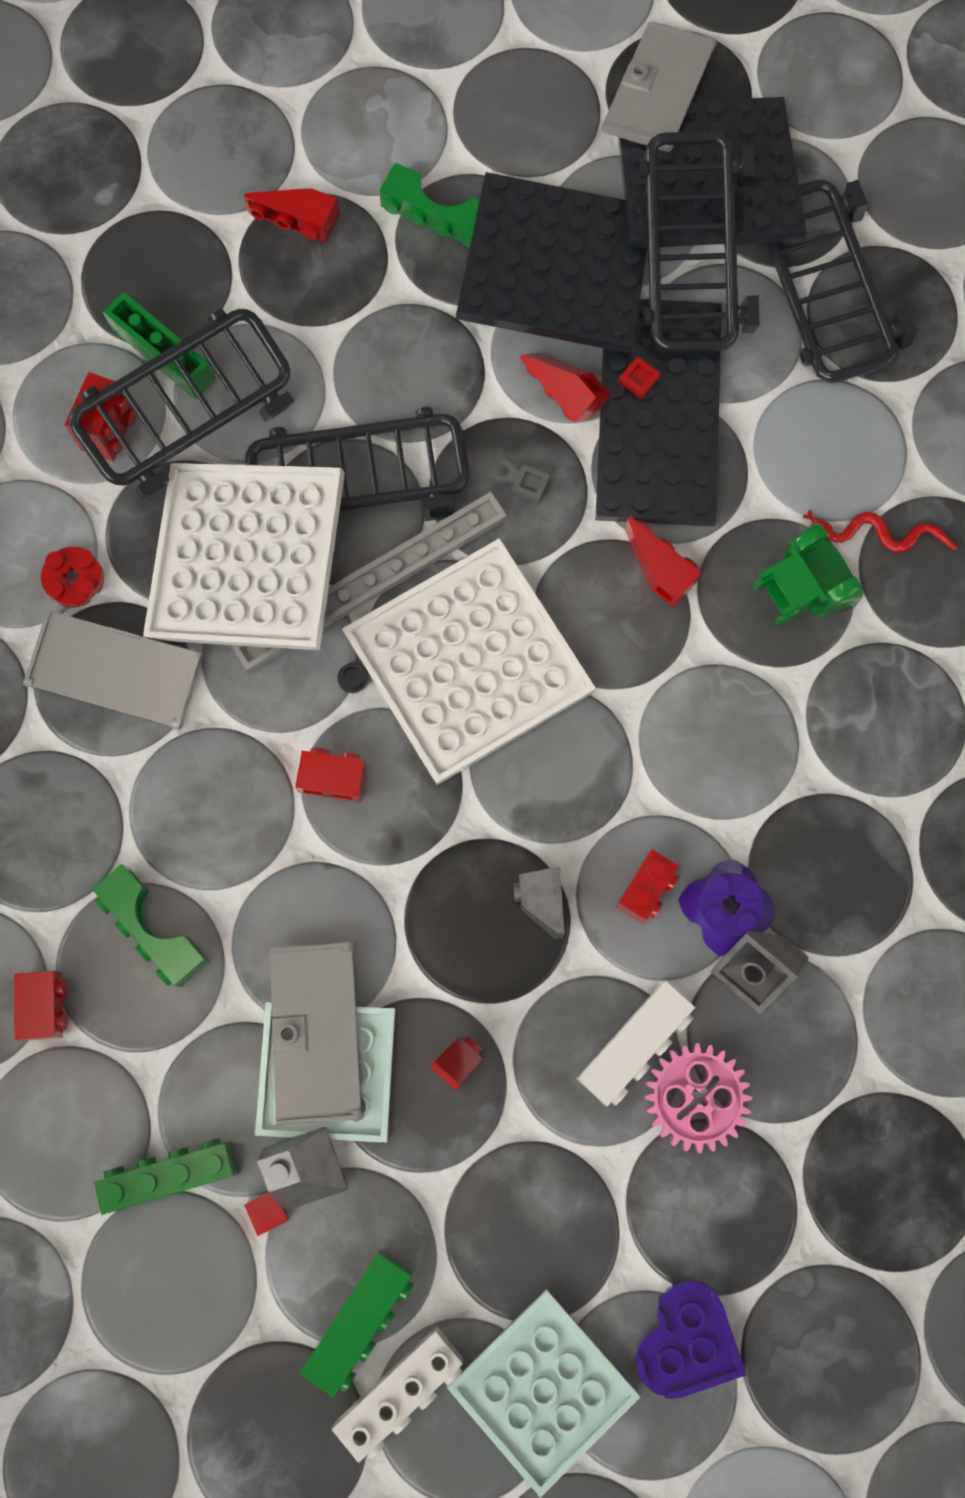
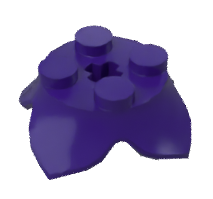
M735 860L718 863L712 868L709 876L689 884L678 899L684 916L690 922L701 927L702 938L706 946L719 956L726 955L748 930L761 933L766 931L775 918V908L769 894L759 886L751 870ZM728 898H732L733 902L737 904V909H734L732 914L727 913V907L722 906V902H726Z

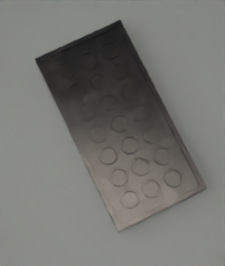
M640 299L631 353L604 348L602 350L601 384L611 396L600 407L595 520L627 522V519L631 516L636 521L642 520L645 523L715 527L717 513L721 351L671 353L659 349L652 340L650 327H644L643 311L644 308H650V299ZM661 300L662 314L722 312V303ZM721 318L662 320V332L668 340L721 339ZM637 356L661 373L660 379L643 399L619 383V377Z

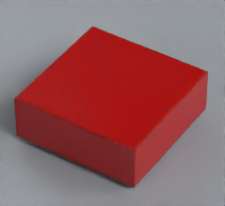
M637 356L619 377V383L643 399L660 379L661 373Z
M270 1193L244 1205L257 1236L289 1221L286 1211Z

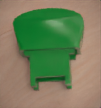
M820 523L810 525L794 540L790 541L783 553V560L760 572L758 575L759 580L755 581L752 586L755 592L765 587L782 615L775 620L777 627L808 610L823 618L827 615L854 609L863 598V589L859 581L852 575L848 565L838 551L825 539L828 537V533Z

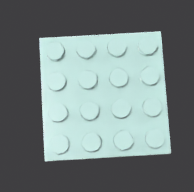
M266 1002L255 1136L293 1138L326 1127L331 1140L387 1143L396 1009L356 1007L362 1120L358 1122L353 1120L276 1125L272 1002Z
M547 1289L462 1370V1373L455 1381L447 1386L451 1394L540 1498L640 1398L639 1393Z

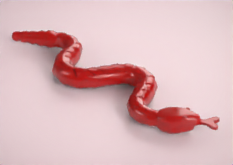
M808 510V515H803V518L810 519L812 524L820 523L828 533L827 538L836 543L850 540L863 524L868 523L874 526L884 548L893 553L907 552L915 546L923 533L933 534L936 539L943 542L953 551L958 548L951 538L944 533V530L930 523L916 525L910 530L903 541L898 542L893 540L884 519L876 513L863 512L855 515L841 533L834 532L830 523L814 518L811 510Z

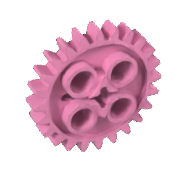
M699 1043L693 1045L692 1053L689 1052L686 1045H682L680 1047V1056L673 1050H670L668 1053L671 1061L667 1062L662 1058L658 1059L662 1067L661 1071L650 1070L651 1074L656 1077L655 1082L645 1083L646 1086L653 1089V1094L644 1096V1099L653 1101V1106L646 1109V1113H656L657 1117L651 1122V1125L658 1126L662 1124L663 1128L659 1135L663 1138L668 1134H672L670 1141L672 1146L683 1140L682 1147L684 1151L688 1152L691 1144L694 1143L697 1153H702L704 1144H707L709 1150L714 1152L716 1149L715 1141L718 1140L719 1143L726 1147L728 1146L727 1134L738 1138V1134L734 1129L735 1125L746 1127L747 1124L740 1116L741 1114H751L748 1108L743 1107V1102L752 1100L751 1096L743 1094V1090L748 1088L750 1083L739 1081V1078L745 1071H734L732 1069L736 1063L735 1059H730L727 1062L723 1061L725 1057L724 1050L719 1051L714 1056L712 1045H708L704 1053H701ZM696 1064L703 1067L705 1071L704 1080L698 1084L694 1083L689 1076L691 1067ZM714 1076H718V1082L702 1095L703 1105L694 1104L685 1116L678 1120V1113L686 1108L694 1099L691 1094L692 1091L701 1092ZM672 1088L679 1089L683 1096L681 1104L677 1107H671L666 1099L668 1091ZM723 1088L728 1093L729 1100L724 1107L719 1108L714 1103L713 1095L716 1090ZM697 1112H701L706 1117V1126L701 1131H695L690 1124L692 1115Z

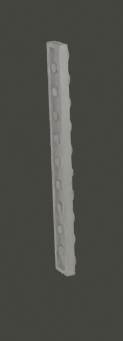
M491 492L487 493L330 586L323 629L506 521L507 515ZM231 645L247 673L252 672L289 650V648Z

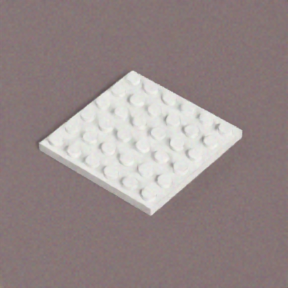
M171 463L170 481L167 485L143 637L156 641L320 650L345 474L342 468Z
M500 538L342 628L343 633L436 785L530 731L596 690Z

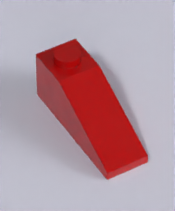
M458 1037L433 1062L430 1068L457 1090L483 1060L478 1055L483 1049L469 1037L464 1041Z

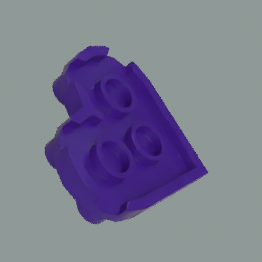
M679 1281L668 1287L658 1298L656 1312L658 1326L648 1331L637 1343L636 1366L644 1385L657 1395L664 1396L667 1399H674L747 1376L724 1306L718 1295L701 1281Z

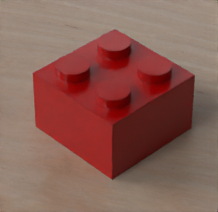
M88 372L72 409L83 401L80 394L86 389L96 385L100 391L115 381ZM120 393L103 403L102 407L124 437L128 427H131L135 422L136 412L124 394ZM95 408L83 416L82 425L103 457L114 461L117 452L120 453L123 447ZM70 411L64 425L69 431L74 441L76 442V444L78 445V447L80 448V450L84 451L76 437L73 435L71 428L69 426V416L71 414Z

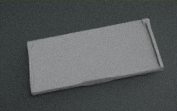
M648 22L602 124L601 131L647 145L650 139L657 134L679 132L710 57L717 45V40L713 37L696 34L657 22ZM663 145L658 149L670 152L674 145Z
M48 610L29 668H27L23 685L180 730L183 726L185 713L203 654Z
M345 941L325 945L269 949L276 1125L353 1120L358 1122L363 1119L360 1099L353 942Z

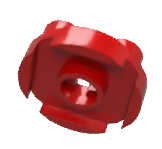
M66 547L50 552L46 556L45 564L41 571V584L47 595L59 605L67 608H78L87 605L96 593L99 594L104 584V571L89 550L80 547ZM71 571L80 574L79 578L74 579L73 584H70L65 579L66 575Z

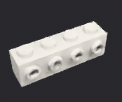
M667 981L662 982L576 1079L604 1106L608 1107L611 1102L616 1106L629 1092L625 1086L631 1079L634 1078L638 1081L649 1070L651 1066L647 1064V1061L655 1053L661 1056L671 1045L672 1041L668 1039L676 1029L682 1032L694 1019L690 1013L695 1007Z
M436 1326L335 1421L331 1430L358 1463L366 1456L371 1460L385 1446L383 1440L392 1431L397 1435L410 1423L409 1415L418 1406L421 1410H424L436 1398L437 1394L434 1391L443 1382L448 1386L462 1373L460 1366L463 1364V1356Z

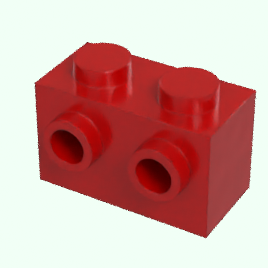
M312 747L311 751L302 750L295 788L299 793L361 802L367 765L365 760L360 759V755L350 752H342L341 756L331 755L329 750Z
M651 849L617 903L616 908L641 924L648 917L654 920L663 905L659 901L664 890L670 893L680 877L675 874L679 865Z
M42 971L14 974L15 1040L28 1041L64 1038L63 1030L67 1029L68 1016L67 1012L63 1011V997L67 996V981L63 978V973Z

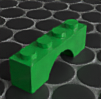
M394 163L380 188L381 207L391 214H399L410 219L411 222L418 226L424 225L433 229L443 237H451L461 241L464 246L470 248L480 200L471 197L466 202L456 206L436 204L424 194L421 187L420 173Z
M123 864L119 865L92 889L98 896L95 899L96 904L106 914L112 912L118 919L115 926L126 938L132 936L139 944L135 947L137 952L147 962L152 959L159 968L156 974L167 986L172 983L174 986L182 987L210 962L189 937L182 935L171 939H160L148 930L143 919V904L149 890L129 867Z

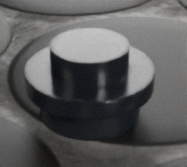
M358 663L344 665L338 672L339 686L347 693L361 692L368 684L366 669Z

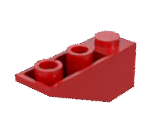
M312 188L245 193L244 195L248 213L254 218L276 223L284 230L291 229L302 233L310 240L317 239L326 243L340 215L336 197Z
M540 353L522 354L520 357L525 363L527 371L541 382L545 387L544 391L546 394L556 400L562 407L563 414L574 423L590 420L611 396L591 372Z
M630 516L627 519L625 532L650 589L675 608L698 582L701 572L693 560L688 557L683 558L675 552L674 546L669 541L655 536L645 522L642 520L636 521Z

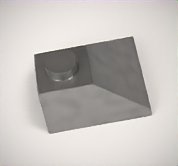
M560 867L520 874L519 883H513L515 902H521V910L554 939H562L565 930Z
M748 930L710 972L761 1014L799 976L809 957L784 936Z
M326 1127L266 1146L257 1160L268 1192L285 1211L348 1190Z

